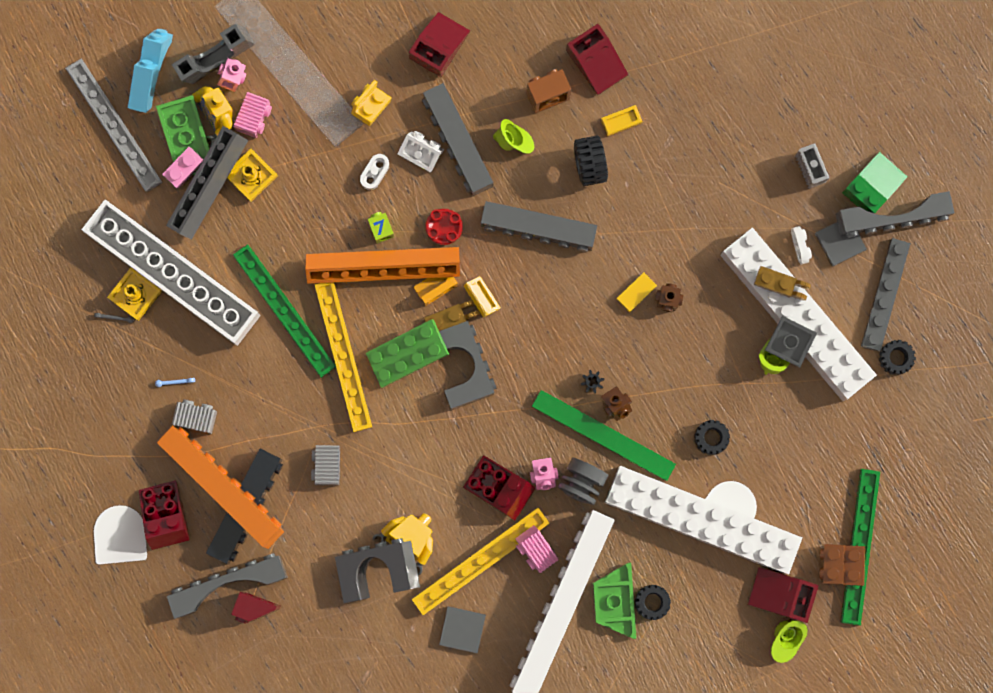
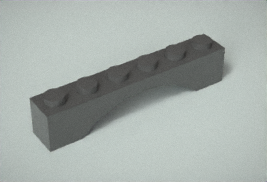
M950 191L931 194L919 207L909 213L884 216L855 207L840 210L836 213L840 236L847 235V238L858 236V233L865 232L866 235L873 234L878 229L890 231L894 230L896 226L908 228L913 226V223L925 225L931 223V220L936 219L938 222L949 220V217L955 212Z
M273 553L263 557L264 561L259 563L256 560L246 563V567L238 570V567L226 571L227 574L221 577L219 574L208 577L209 581L202 584L201 581H196L189 584L190 588L183 590L180 587L172 590V595L167 596L174 619L196 612L209 594L227 583L238 580H252L272 584L288 578L281 556H275Z

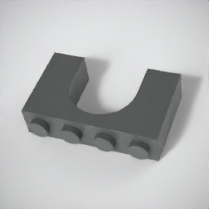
M235 23L220 33L223 40L213 48L196 56L187 54L173 63L172 66L181 81L194 84L218 69L221 63L225 64L228 58L233 59L255 45L247 29Z
M468 321L439 331L448 351L454 349L465 351L472 357L475 364L474 373L467 382L444 391L450 409L454 410L494 395V390L497 388L493 378L489 379L487 372L490 369L487 361H483L480 354L483 353L480 342H475L474 336L477 334L474 326H469Z
M403 538L391 540L392 544L387 545L386 542L377 543L375 548L370 549V546L359 547V552H353V549L342 551L341 556L335 557L343 602L348 603L370 598L366 570L370 561L375 557L381 559L387 565L394 593L420 588L411 541H403Z

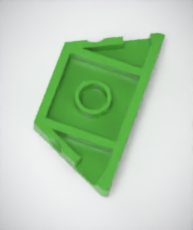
M627 563L593 583L595 621L607 628L636 639L631 563Z

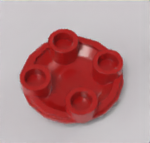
M435 209L428 216L425 223L426 233L434 243L449 245L461 236L463 222L460 215L450 209Z

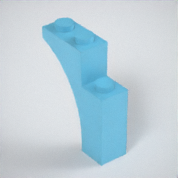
M156 29L143 39L141 59L134 65L128 103L129 109L146 113L152 108L160 68L173 38V34L167 33L164 29Z

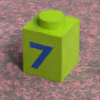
M377 212L372 214L368 222L376 243L394 238V233L386 213Z

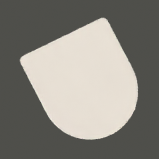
M727 481L720 483L706 497L708 501L751 518L755 517L757 508L755 497L749 488L739 482Z
M113 506L102 512L94 526L96 563L108 564L146 560V539L143 519L139 513L127 506Z

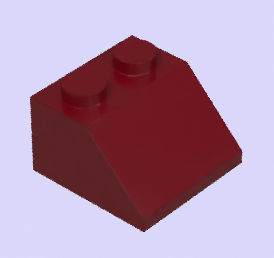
M240 592L231 615L236 616L234 620L246 624L279 610L281 605L247 592Z

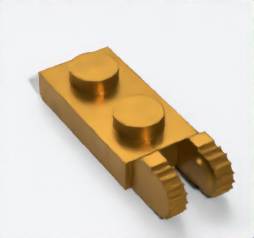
M763 266L759 267L754 282L755 286L803 301L807 299V296L793 291L794 287L798 286L803 289H810L811 287L807 282L797 280V278Z
M470 300L461 305L457 304L427 316L424 320L425 322L431 319L434 320L438 330L441 331L477 317L480 313L479 310L472 311L464 316L462 310L474 305L473 300Z

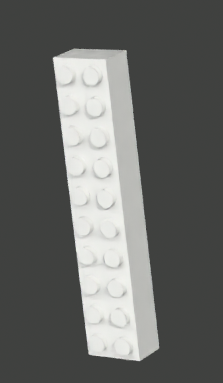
M107 200L103 201L81 229L237 346L261 316L256 310Z
M753 228L722 252L720 256L777 324L781 317L784 316L817 332L806 358L842 401L849 399L876 376V373L805 289L795 286L793 290L807 296V299L803 301L754 285L760 266L792 277L794 276Z
M622 466L618 467L605 500V504L785 575L790 573L802 537Z
M594 510L585 514L581 523L584 525L582 531L579 530L573 541L576 542V546L574 549L571 548L567 554L566 560H568V564L566 567L563 566L559 572L558 578H560V582L558 585L554 584L550 596H552L550 604L546 602L542 614H544L542 622L538 620L534 629L536 636L534 640L530 639L526 650L529 652L526 658L522 657L520 660L518 676L514 675L510 683L512 693L539 692L614 523V519Z

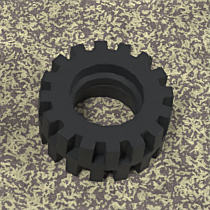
M891 341L883 346L879 353L880 366L891 375L904 374L915 364V350L913 351V347L908 345L906 341ZM893 350H900L904 354L905 361L902 365H894L891 362L890 353Z
M714 420L703 422L694 434V442L698 450L700 449L702 453L707 455H716L723 452L730 442V434L728 428L725 427L726 425ZM715 430L719 433L720 441L717 445L711 446L705 442L704 434L706 431Z
M647 585L641 588L636 595L635 607L637 612L645 619H661L670 609V596L661 586ZM650 594H656L661 600L660 607L655 611H650L645 606V599Z

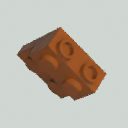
M824 544V548L820 550V560H824V568H820V579L823 580V583L864 586L865 546Z

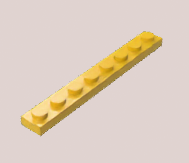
M334 282L315 284L353 432L373 428Z
M539 508L535 509L414 597L412 601L422 615H425L514 550L518 545L515 538L533 525L540 531L549 524L548 520Z

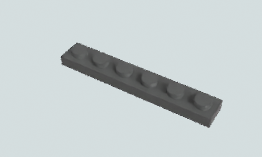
M895 238L890 240L861 347L877 352L881 351L911 243Z

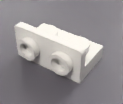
M414 131L406 135L398 155L431 172L444 149L440 147L439 143L433 140L428 141L424 138L423 134Z

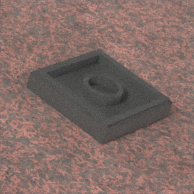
M837 222L815 233L832 267L867 250L859 233L858 236L847 238V235L840 236Z
M782 316L765 351L801 367L817 332Z
M448 606L439 645L478 653L486 615Z

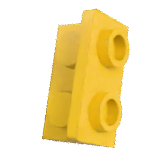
M376 80L371 84H367L362 91L363 94L360 97L357 96L351 104L353 106L351 114L368 126H371L392 99L377 88L378 82Z

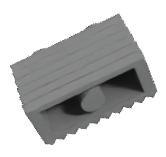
M816 144L799 149L795 157L800 165V171H803V178H806L805 181L808 188L811 189L826 183L829 175Z
M183 399L182 403L177 402L172 425L212 434L217 411L213 410L211 405L202 404L199 407L195 406L193 401Z
M316 445V450H312V461H315V469L311 471V480L315 481V485H339L340 446Z

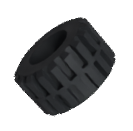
M596 135L575 139L574 155L582 185L589 186L607 182L608 168L600 137Z

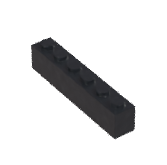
M261 448L240 487L241 490L244 492L248 491L255 497L253 501L257 505H264L266 499L263 497L267 491H271L274 485L272 480L275 474H279L283 467L281 458ZM228 512L206 554L226 564L235 561L239 553L236 551L239 544L243 545L248 536L246 530Z

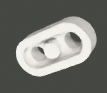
M374 155L363 171L360 182L365 189L373 190L377 188L388 171L389 160L385 155ZM379 162L383 163L381 168H378L376 165ZM372 178L374 181L369 184L367 179Z
M800 226L791 228V235L799 263H809L812 254L810 248L806 246L805 240H807L805 230L801 229Z

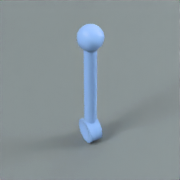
M195 378L171 381L157 380L155 386L195 383Z

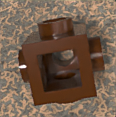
M666 283V286L662 285L655 295V301H658L657 307L665 312L676 311L678 305L681 306L683 302V295L680 294L681 289L677 288L675 284ZM667 294L673 295L674 298L668 299Z
M617 386L601 396L605 406L603 408L608 417L613 416L616 422L626 418L632 412L630 406L632 403L631 399L626 393L622 394Z

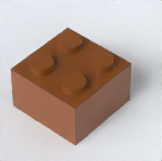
M555 69L548 72L547 76L542 78L538 76L529 80L526 94L536 114L570 100L571 87L563 69L559 71Z

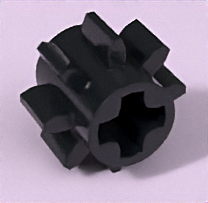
M589 370L588 376L582 375L585 382H582L580 385L586 386V393L589 390H593V393L596 394L597 388L603 389L600 382H603L605 379L599 378V371L596 374H592V371ZM592 378H595L597 385L590 386L588 379L592 380Z

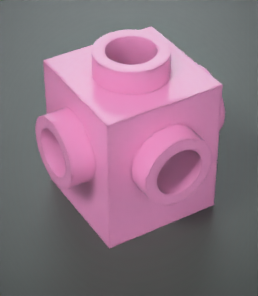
M228 58L225 64L221 63L217 74L220 75L217 85L235 92L239 84H243L246 73H244L246 65L241 64L238 60Z
M551 458L533 460V472H530L531 483H535L536 490H549L556 487L555 480L559 479L557 468H553Z

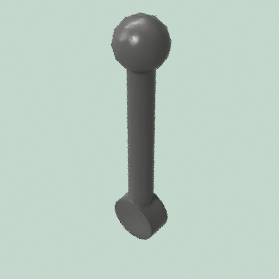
M94 313L96 318L122 320L128 323L134 322L132 316L121 317Z

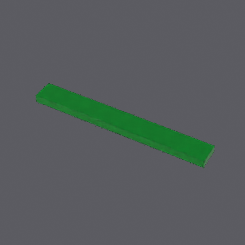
M247 244L234 253L233 256L318 375L322 378L335 369L336 365L251 247Z
M542 390L532 405V408L665 481H668L676 466L674 462Z
M860 469L850 546H865L864 586L845 585L840 623L861 626L880 471Z

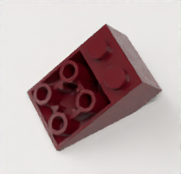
M438 12L411 47L409 59L437 76L442 77L470 33V30Z
M596 24L567 43V53L597 95L629 75L611 41L599 24Z
M484 455L463 486L464 489L514 521L536 489L525 479Z
M176 480L138 490L145 539L151 550L190 540Z
M759 567L748 605L808 623L819 585Z

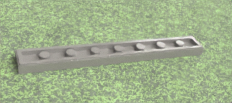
M79 59L65 68L146 193L163 183L84 61Z

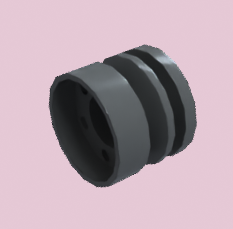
M572 457L567 470L573 476L563 475L562 477L569 485L559 483L558 488L567 496L581 503L594 505L596 500L590 497L589 494L599 496L600 493L593 486L603 487L608 474L589 463Z

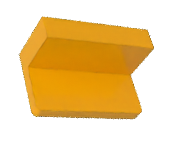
M454 277L427 278L414 286V289L424 305L427 306L456 288L458 284Z

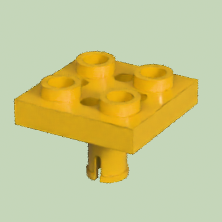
M250 149L235 163L227 179L252 202L278 175Z
M130 267L107 298L139 321L162 290Z

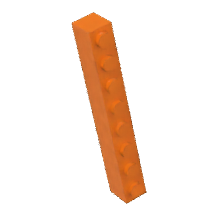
M459 247L306 254L305 270L307 284L460 277Z
M172 425L157 443L262 547L269 549L284 533L280 528L282 524L275 517L271 519L267 515L269 511L263 505H257L253 501L255 497L252 494L241 490L240 487L242 485L235 478L230 479L227 476L229 472L223 466H217L214 463L215 458L208 452L204 453L201 450L202 446L196 440L191 441L188 438L189 433L184 428H177Z

